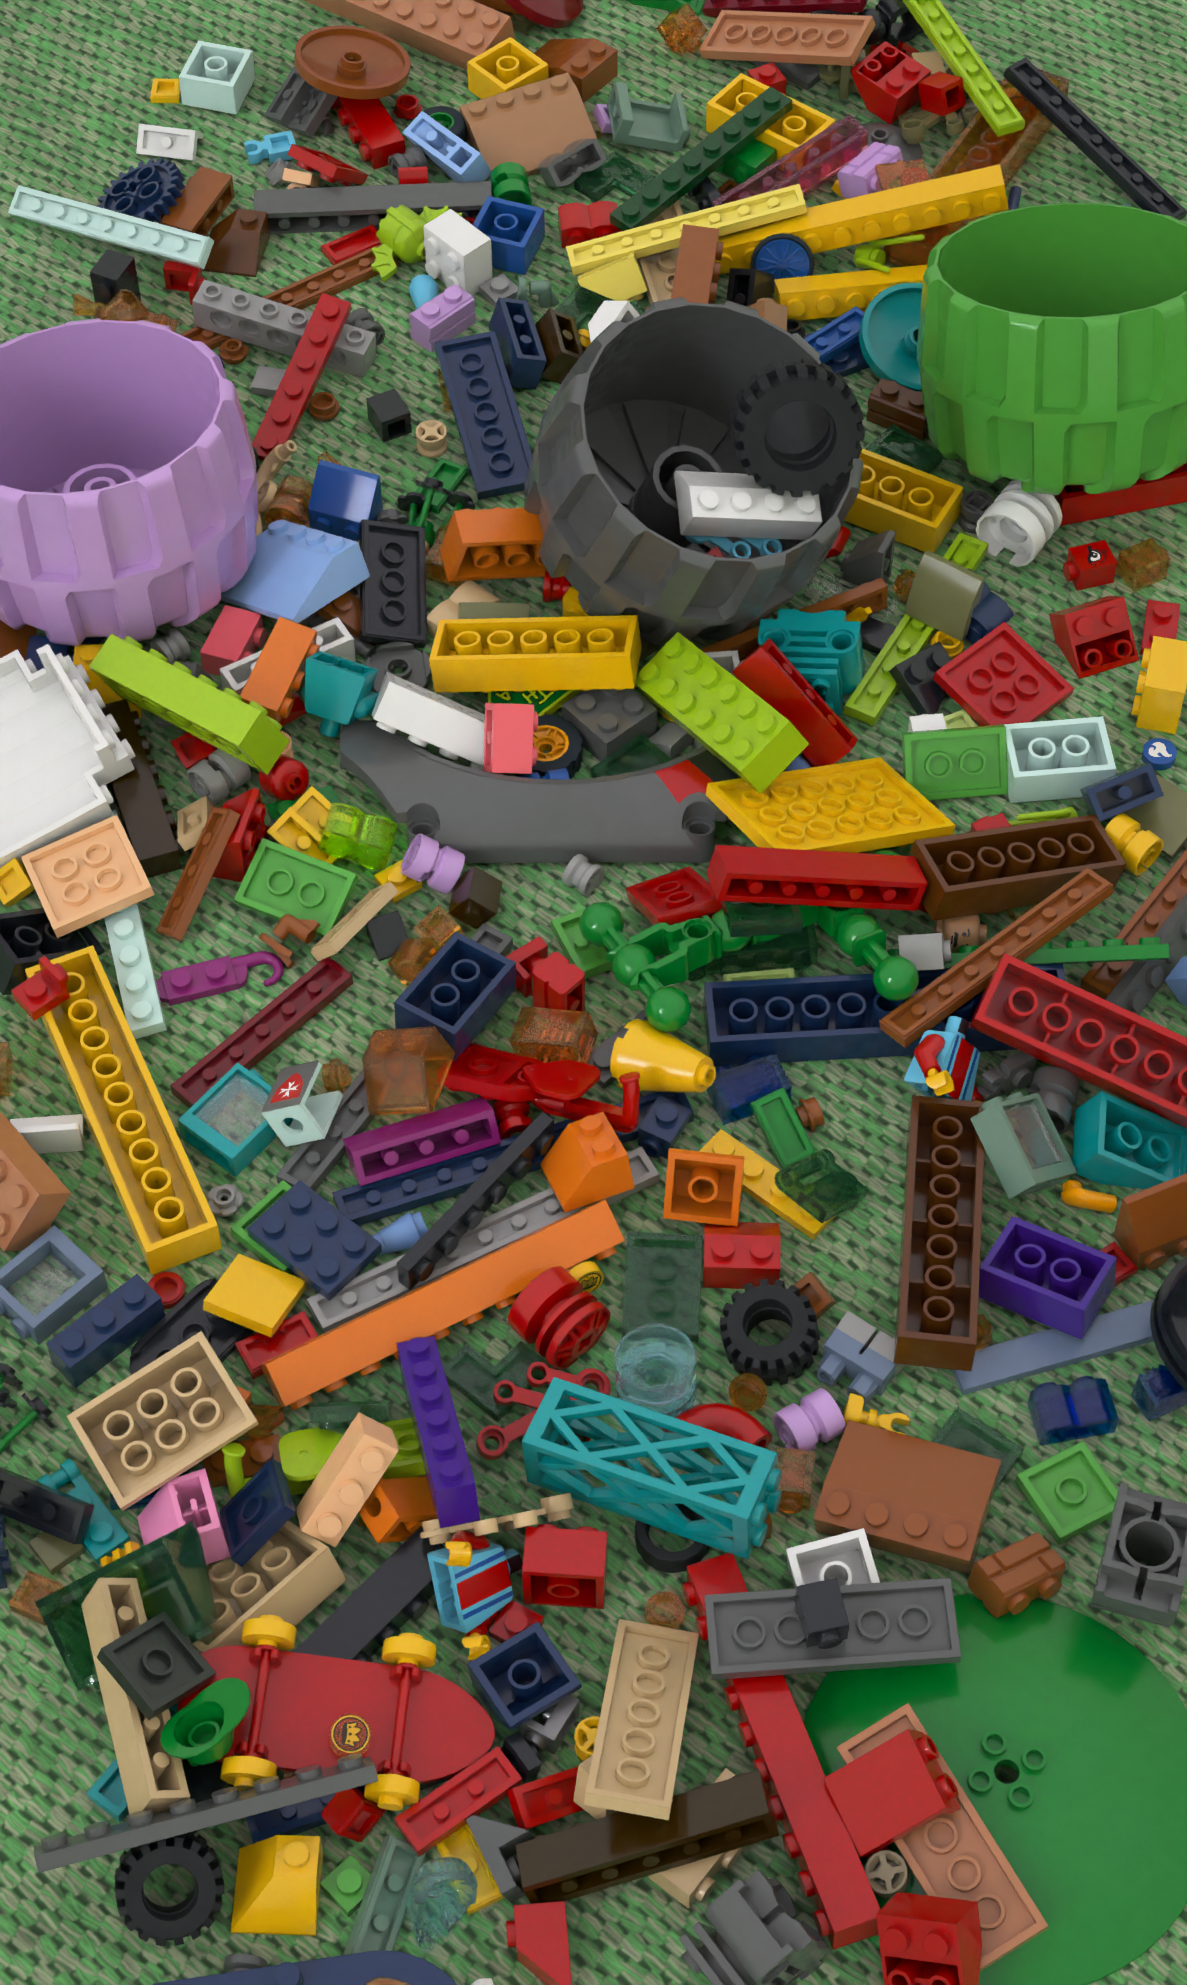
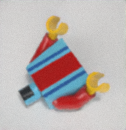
M949 1016L945 1031H925L919 1045L914 1050V1056L904 1081L926 1097L984 1102V1098L977 1092V1086L975 1085L980 1052L965 1040L969 1021L960 1017Z
M459 1530L454 1533L451 1541L445 1542L446 1548L432 1551L427 1554L441 1625L466 1633V1637L462 1638V1644L465 1648H469L468 1660L473 1661L491 1650V1642L487 1636V1631L501 1611V1608L511 1602L513 1590L510 1576L522 1569L523 1562L516 1550L508 1549L505 1551L501 1545L488 1542L484 1535L475 1536L473 1532Z

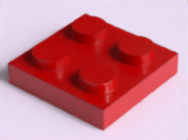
M291 144L288 156L298 160L297 166L310 172L315 170L320 173V178L334 184L338 182L345 186H351L352 183L363 185L368 174L323 151Z

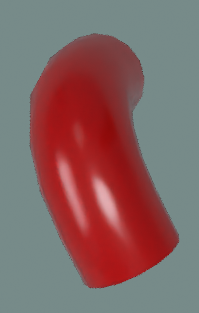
M723 1403L696 1405L674 1417L762 1448H766L772 1439V1434L756 1418L739 1407ZM662 1428V1431L665 1433H675Z

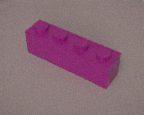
M479 1097L344 1138L343 1142L352 1174L358 1184L362 1186L499 1144L501 1139L493 1108L485 1099Z

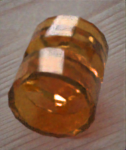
M297 476L284 478L265 513V521L268 526L277 520H286L306 526L309 520L308 506L313 484Z

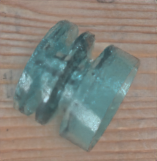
M662 1323L645 1324L630 1330L619 1341L614 1353L617 1398L671 1417H675L694 1407L697 1399L695 1348L689 1337L679 1329Z

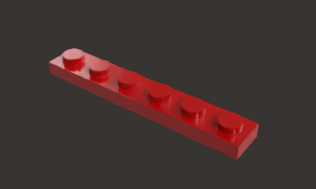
M325 293L321 294L252 442V447L257 449L259 460L263 461L277 445H283L292 439L352 310L351 302Z

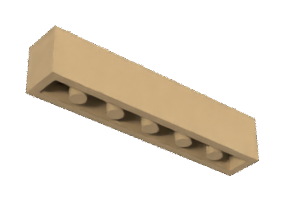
M98 1578L81 1604L129 1815L142 1810H152L153 1814L170 1810V1804L190 1798L181 1758H175L167 1754L160 1742L161 1732L167 1721L171 1718L169 1708L148 1720L97 1658L101 1648L147 1622L137 1578Z

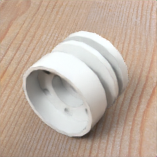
M1014 480L1002 490L994 503L979 518L976 532L979 540L989 543V554L996 557L1005 547L1016 553L1009 563L1016 567L1028 565L1044 547V544L1060 527L1063 516L1060 505L1053 495L1022 491L1021 481Z

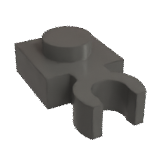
M1020 1051L1002 1060L999 1069H989L982 1074L981 1078L986 1083L978 1087L977 1092L986 1100L994 1098L999 1092L1005 1095L1017 1088L1022 1089L1026 1087L1033 1078V1069L1037 1058Z

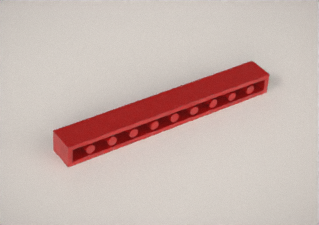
M731 1553L687 1566V1582L682 1584V1590L687 1605L689 1607L696 1606L699 1617L696 1618V1625L703 1642L708 1640L705 1595L749 1592L735 1557ZM784 1675L724 1679L727 1685L724 1688L727 1705L731 1712L737 1710L742 1722L738 1724V1730L745 1748L752 1747L756 1757L752 1761L754 1771L759 1770L764 1782L767 1784L771 1794L770 1798L776 1822L781 1820L786 1834L782 1835L787 1855L790 1860L796 1858L800 1866L801 1872H798L797 1875L805 1898L812 1896L817 1910L813 1911V1917L820 1936H828L831 1946L835 1950L878 1935L876 1914L881 1909L850 1834L823 1779L826 1776Z

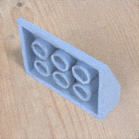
M277 520L272 522L267 530L256 537V553L245 575L234 587L226 592H221V601L275 619L282 617L299 623L369 578L370 574L357 541L286 520Z

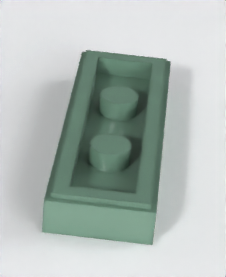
M392 1834L384 1836L343 1955L380 1950L393 1951L426 1853L418 1857L408 1842Z

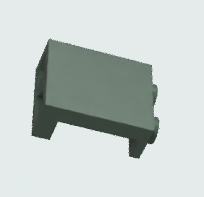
M615 81L607 101L614 142L667 152L681 151L684 142H688L691 133V127L687 124L686 119L687 109L683 105L681 94L675 93L670 105L629 98L627 83Z

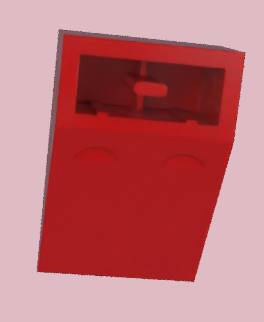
M897 1892L876 1914L884 1985L979 1984L982 1937L977 1901Z

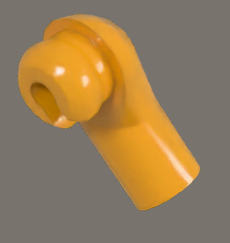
M1068 1180L1062 1185L1063 1192L1060 1195L1062 1201L1068 1206L1110 1214L1115 1211L1117 1205L1115 1195L1083 1189L1082 1184L1077 1180Z

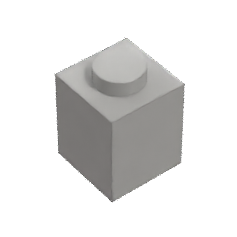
M943 933L898 936L899 955L914 963L917 971L944 970L945 962H952L951 941L944 940Z

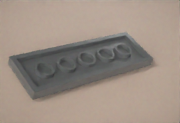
M951 1578L839 1585L849 1621L848 1638L842 1640L840 1645L828 1649H820L818 1645L807 1648L795 1604L796 1589L705 1595L711 1680L960 1662L961 1651Z

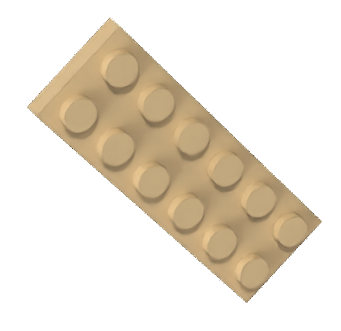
M619 1619L583 1805L669 1820L699 1633Z

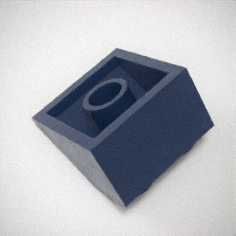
M536 1622L468 1663L473 1688L492 1716L509 1730L515 1729L582 1688L581 1682L539 1622Z

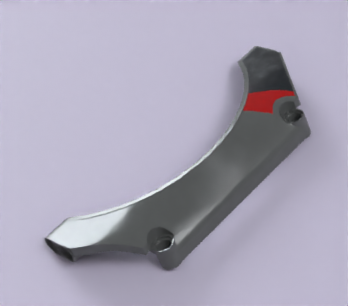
M356 720L349 725L342 724L340 768L348 769L367 784L387 808L396 823L407 822L408 848L413 839L422 833L438 841L439 848L449 846L465 855L464 863H569L577 854L586 856L589 862L706 863L711 861L715 849V821L726 822L728 819L706 796L707 784L741 778L704 746L663 764L612 776L562 780L506 776L459 765L433 755L414 745L397 732L394 734L376 726L377 720Z

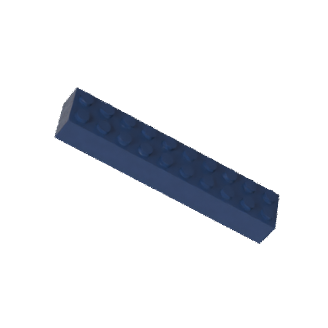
M1063 963L1032 965L1066 981ZM949 969L917 971L919 983L914 994L901 1001H890L877 993L873 983V973L704 982L703 1010L708 1057L712 1059L714 1066L914 1055V1050L919 1045L922 1036L904 1048L880 1029L879 1020ZM986 988L949 1016L963 1018L969 1021L970 1024ZM949 1016L930 1030L945 1031ZM968 1027L965 1040L977 1048L979 1052L1018 1050Z

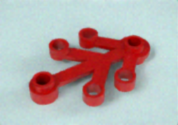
M538 1361L532 1363L526 1372V1381L535 1388L543 1387L547 1383L550 1384L553 1377L583 1387L588 1383L594 1384L598 1392L610 1395L611 1392L609 1378L605 1373L594 1368L584 1369L577 1375L551 1369L545 1363ZM539 1369L543 1371L545 1378L536 1380L532 1377L531 1371ZM509 1380L499 1381L493 1390V1399L498 1405L509 1406L512 1403L535 1408L536 1410L504 1428L497 1425L484 1427L479 1432L476 1440L478 1453L489 1460L502 1457L509 1443L525 1435L545 1394L517 1387ZM500 1388H508L512 1396L504 1399L499 1396L498 1390ZM583 1436L585 1442L591 1440V1438ZM488 1439H493L498 1443L499 1447L491 1451L485 1447L484 1442Z

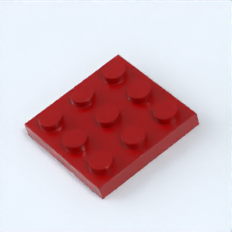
M1003 622L937 670L933 677V680L980 726L1036 722L1069 698L1074 690L1006 622Z

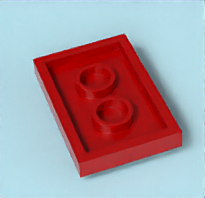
M690 866L625 888L630 903L653 925L657 923L673 925L693 918H702L704 915H708L711 918L717 911L726 908L725 901H717L711 884Z

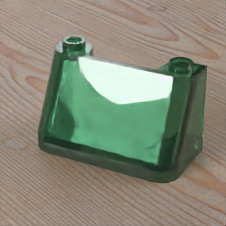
M193 1521L35 1601L78 1691L91 1684L94 1685L96 1691L100 1689L81 1604L98 1578H137L147 1621L165 1611L186 1637H189L191 1643L213 1633L214 1630L211 1624L218 1620L201 1537Z

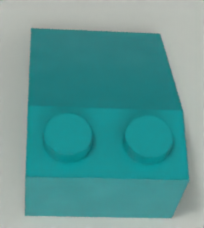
M1100 1091L1075 1109L1072 1162L1077 1171L1076 1174L1099 1184L1148 1189L1178 1177L1179 1165L1180 1176L1186 1174L1187 1128Z

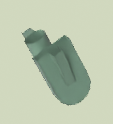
M518 276L516 299L527 301L525 277ZM548 280L529 282V295H538V303L541 308H549L551 305L559 304V300L552 292V286Z

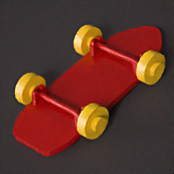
M261 1615L259 1618L248 1619L243 1623L241 1640L248 1646H223L200 1653L216 1674L212 1682L178 1703L177 1712L183 1709L215 1681L224 1678H238L245 1682L250 1690V1706L245 1717L234 1729L233 1745L229 1752L217 1761L222 1762L220 1778L223 1781L234 1785L238 1791L253 1788L254 1782L259 1779L276 1776L277 1770L295 1772L300 1768L310 1765H320L321 1769L338 1765L337 1760L341 1757L351 1754H362L363 1758L370 1756L375 1764L378 1782L365 1785L364 1797L378 1803L377 1806L379 1808L392 1811L402 1810L403 1806H411L418 1803L420 1784L454 1776L489 1752L495 1738L492 1719L470 1694L439 1675L421 1670L435 1665L437 1651L436 1645L431 1641L423 1639V1636L415 1633H401L399 1636L386 1638L383 1641L382 1660L387 1664L288 1652L287 1650L293 1649L295 1646L297 1629L276 1615ZM344 1716H357L364 1720L369 1728L368 1743L358 1752H343L335 1746L332 1740L333 1726ZM345 1719L337 1725L335 1739L342 1748L354 1750L365 1742L366 1729L356 1719ZM357 1721V1727L362 1728V1731L358 1734L361 1742L355 1743V1748L343 1745L342 1729L344 1723Z

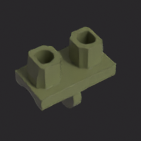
M865 50L861 51L854 66L866 57ZM820 64L819 77L825 80L827 85H833L834 81H837L839 85V99H848V93L859 92L850 72L854 66Z

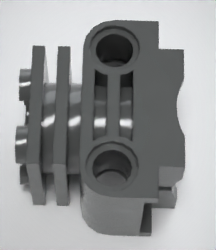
M1120 1483L1090 1606L1170 1628V1626H1173L1178 1613L1187 1576V1504L1129 1489V1484ZM1134 1559L1144 1560L1152 1566H1145Z
M757 1870L746 1881L738 1879L709 1905L704 1915L714 1928L697 1922L692 1928L700 1939L686 1933L679 1938L687 1950L682 1954L687 1964L696 1974L703 1971L712 1985H789L798 1978L802 1981L824 1963L821 1959L832 1950L818 1931L811 1928L804 1921L798 1922L794 1920L799 1914L794 1906L791 1895L779 1880L775 1878L768 1879L764 1872Z

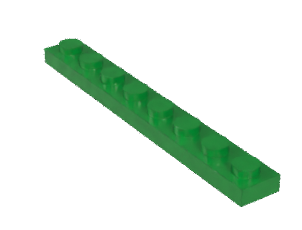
M1161 937L1139 938V945H1124V939L1102 940L1103 946L1088 947V941H1067L1066 948L1052 949V942H1047L1024 959L1023 962L1029 965L1169 960V943L1161 944ZM959 946L958 953H951L952 962H945L944 970L950 969L980 946ZM888 949L887 953L890 956H899V949Z

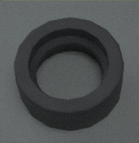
M675 1504L690 1521L705 1519L684 1504ZM636 1520L635 1542L637 1551L645 1563L658 1571L668 1573L687 1571L688 1565L701 1562L707 1554L709 1546L697 1541L683 1551L669 1552L661 1550L650 1541L649 1530L651 1525Z

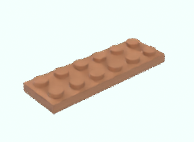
M721 10L699 51L703 59L854 66L875 27L873 16Z
M909 1703L839 1745L837 1750L847 1765L907 1729L923 1732L924 1735H928ZM939 1752L937 1761L943 1774L947 1773L957 1787L958 1796L956 1800L960 1810L953 1814L943 1813L894 1841L926 1895L978 1902L982 1937L981 1972L1049 1929V1926Z

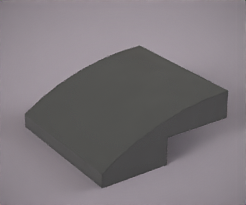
M293 67L264 116L301 135L312 138L338 96L328 94L313 87Z

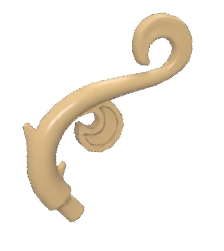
M288 440L283 445H277L266 456L257 471L258 521L256 524V537L262 533L263 529L261 513L270 505L276 494L277 484L272 482V480L285 463L291 459V454L297 450V445L292 440Z

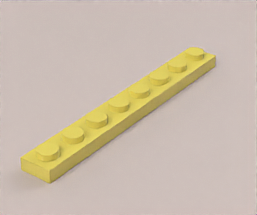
M800 184L566 246L572 273L575 276L633 252L636 259L679 248L683 224L719 229V236L805 214L807 213V208Z

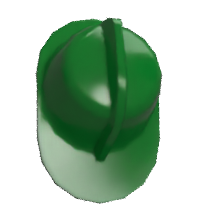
M224 1678L215 1681L205 1688L187 1706L167 1721L161 1732L160 1739L164 1751L172 1757L187 1759L191 1766L194 1767L212 1764L224 1757L233 1745L235 1727L245 1717L250 1706L251 1693L247 1684L238 1678Z

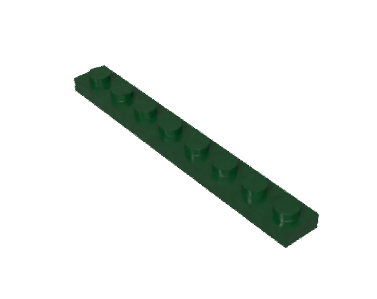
M769 87L611 212L610 223L622 231L649 224L792 110V99Z

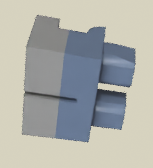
M847 1311L824 1344L823 1357L817 1370V1379L828 1386H834L844 1374L853 1380L848 1387L847 1395L849 1396L852 1393L863 1396L865 1405L875 1394L881 1397L888 1384L896 1374L901 1372L905 1365L894 1363V1338L881 1330L876 1335V1327Z

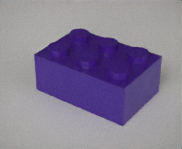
M1012 1216L980 1265L979 1298L1082 1340L1114 1288L1117 1257Z

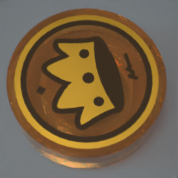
M349 1713L339 1716L331 1725L329 1732L331 1749L340 1757L351 1754L363 1755L371 1742V1727L360 1715Z

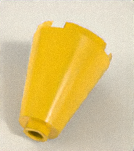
M634 1019L628 1022L624 1028L629 1030L624 1038L617 1037L614 1043L610 1062L611 1076L619 1079L625 1073L639 1072L640 1091L701 1093L710 1087L715 1080L716 1069L710 1057L668 1032L656 1029L649 1021ZM622 1083L616 1084L618 1088L623 1089Z

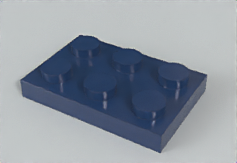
M301 1180L247 1228L248 1236L329 1301L382 1252L381 1243Z

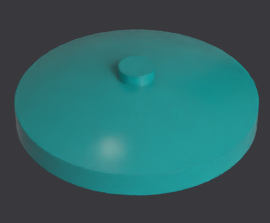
M902 283L883 290L870 302L860 322L859 343L867 364L880 379L892 380L901 386L922 392L920 369L917 362V343L923 283Z

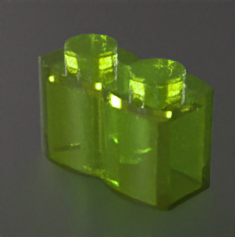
M332 803L325 820L318 848L332 857L352 859L365 868L384 870L391 855L398 825L386 817L376 814H365L351 805Z

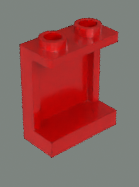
M907 1729L823 1778L860 1857L870 1858L879 1851L890 1850L889 1844L943 1813L953 1814L960 1810L956 1800L958 1796L957 1787L947 1773L943 1774L937 1761L939 1751L929 1735Z

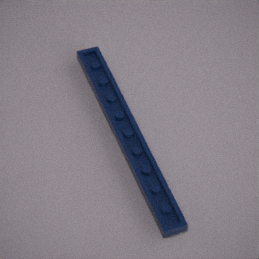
M655 1092L640 1097L638 1126L629 1133L615 1131L620 1142L625 1143L638 1139V1127L659 1095L692 1110L685 1092ZM623 1103L616 1104L615 1106L623 1107ZM692 1110V1114H691V1119H690V1121H689L688 1123L694 1121V1112H693V1110ZM568 1119L554 1124L555 1142L569 1123L575 1122V1120ZM519 1135L503 1139L501 1143L366 1185L360 1186L358 1184L332 1192L337 1210L359 1226L465 1193ZM547 1153L545 1155L540 1154L533 1161L529 1172L541 1169L540 1163Z

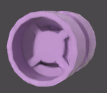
M420 833L413 839L406 851L401 865V874L417 882L425 879L428 887L442 894H448L461 874L465 855L449 846L439 848L438 841Z
M819 1388L804 1396L800 1400V1406L792 1403L772 1415L773 1424L779 1438L783 1443L787 1442L785 1446L792 1456L797 1459L816 1449L818 1440L827 1443L843 1434L846 1428L840 1408L833 1397L823 1388Z

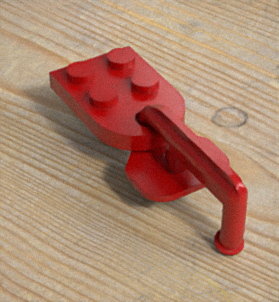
M470 1043L456 1061L447 1058L433 1070V1083L446 1086L451 1091H466L478 1094L481 1098L487 1100L531 1101L536 1107L547 1114L575 1121L581 1120L586 1116L604 1112L613 1130L623 1133L632 1132L638 1126L640 1102L639 1072H628L619 1077L618 1080L623 1085V1107L581 1097L600 1080L601 1071L596 1066L573 1060L544 1063L531 1057Z

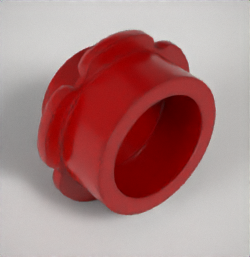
M411 94L399 96L394 106L395 115L406 120L415 119L417 114L422 111L419 99Z

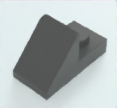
M472 1815L467 1818L466 1821L501 1894L510 1903L526 1896L520 1883L521 1877L518 1860L513 1855L517 1854L516 1844L529 1841L534 1836L528 1830Z

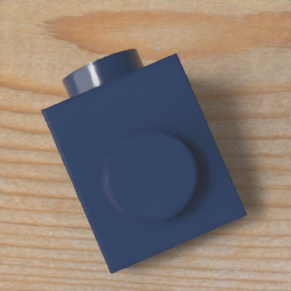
M659 1095L638 1127V1146H642L646 1154L653 1158L662 1156L668 1159L669 1148H674V1144L691 1119L692 1110Z

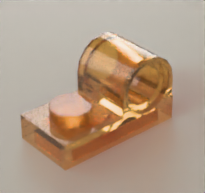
M121 289L101 309L102 317L100 320L148 321L152 315L135 294L127 289Z

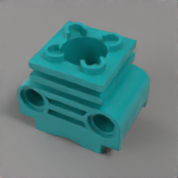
M779 609L777 619L760 620L758 632L759 646L770 638L837 716H842L843 694H852L864 677L866 662L863 657L860 632L861 622L847 621L846 611L827 610L819 613H807L797 609Z

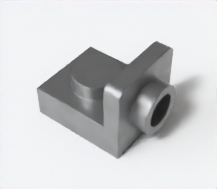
M572 1695L567 1696L559 1701L558 1704L552 1705L545 1711L541 1724L529 1719L518 1726L519 1732L527 1743L535 1746L538 1753H542L545 1749L555 1755L579 1716V1699Z

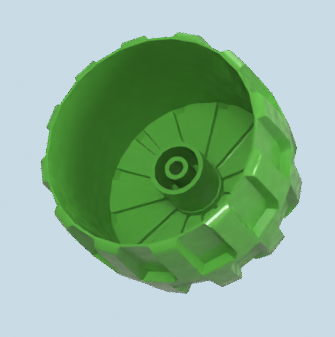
M1052 203L1031 205L993 213L968 222L966 226L953 234L941 238L929 253L928 266L923 276L917 343V362L920 369L921 390L929 437L941 454L950 460L962 458L967 462L969 475L993 484L1005 477L1021 481L1022 491L1049 495L1060 494L1066 485H1083L1084 491L1089 494L1124 490L1133 486L1139 478L1149 481L1160 479L1187 463V223L1168 215L1131 206L1106 203Z

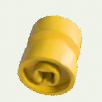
M1124 812L1115 816L1104 829L1126 862L1125 868L1137 877L1147 870L1143 866L1149 868L1157 860L1164 845V840L1150 830H1141V824Z

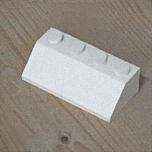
M675 471L674 473L681 535L806 540L812 537L822 523L819 494L812 496L810 490L803 491L802 497H792L790 491H785L784 495L781 496L772 493L770 486L762 488L755 483L754 477L752 475L748 476V474Z
M386 672L372 712L373 719L378 721L376 726L394 734L398 729L409 734L407 739L423 747H426L428 743L440 747V754L453 760H458V757L461 756L471 761L470 766L472 768L483 771L485 714Z

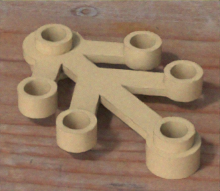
M571 1493L541 1498L539 1499L541 1509L445 1528H440L438 1519L422 1522L424 1532L420 1533V1538H429L430 1545L451 1541L453 1533L459 1530L473 1532L475 1536L499 1532L498 1524L502 1523L503 1531L539 1524L537 1516L545 1514L547 1515L548 1522L571 1518L570 1509H574Z

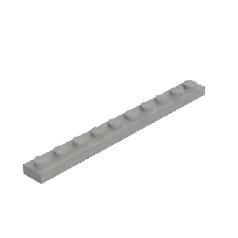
M642 1146L627 1153L635 1188L603 1199L607 1201L608 1205L659 1182L660 1174ZM549 1188L483 1218L475 1229L468 1230L460 1238L456 1249L450 1255H444L435 1264L432 1274L425 1281H419L411 1290L399 1283L397 1262L404 1256L402 1255L356 1276L330 1301L320 1293L307 1298L308 1307L322 1333H325L586 1206L564 1213L553 1190Z

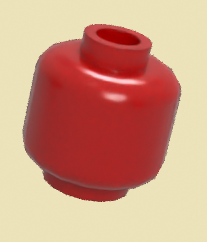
M285 754L280 755L268 775L259 771L261 788L266 794L280 801H294L300 798L309 786L310 777L307 768L302 762Z

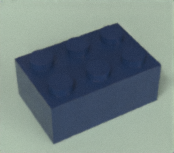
M455 932L394 1002L395 1029L456 1061L516 990V962Z

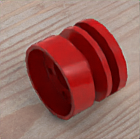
M556 1266L542 1272L519 1294L508 1314V1325L528 1344H535V1351L543 1358L546 1357V1361L553 1368L561 1370L571 1366L578 1360L577 1357L595 1346L606 1331L611 1311L600 1301L597 1302V1298L590 1292H583V1285L562 1266Z

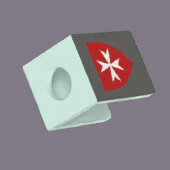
M318 1060L282 1068L261 1111V1114L285 1147L325 1139L343 1098V1094L339 1090L308 1097L322 1067ZM285 1118H294L290 1127L285 1124Z

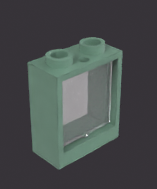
M1020 1091L1009 1095L1003 1100L1001 1096L995 1097L981 1105L983 1111L970 1118L1008 1199L1050 1188L1077 1173L1039 1093L1023 1096Z

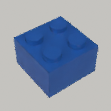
M491 196L487 197L473 226L491 239L492 268L522 275L526 274L545 237V214L543 208Z

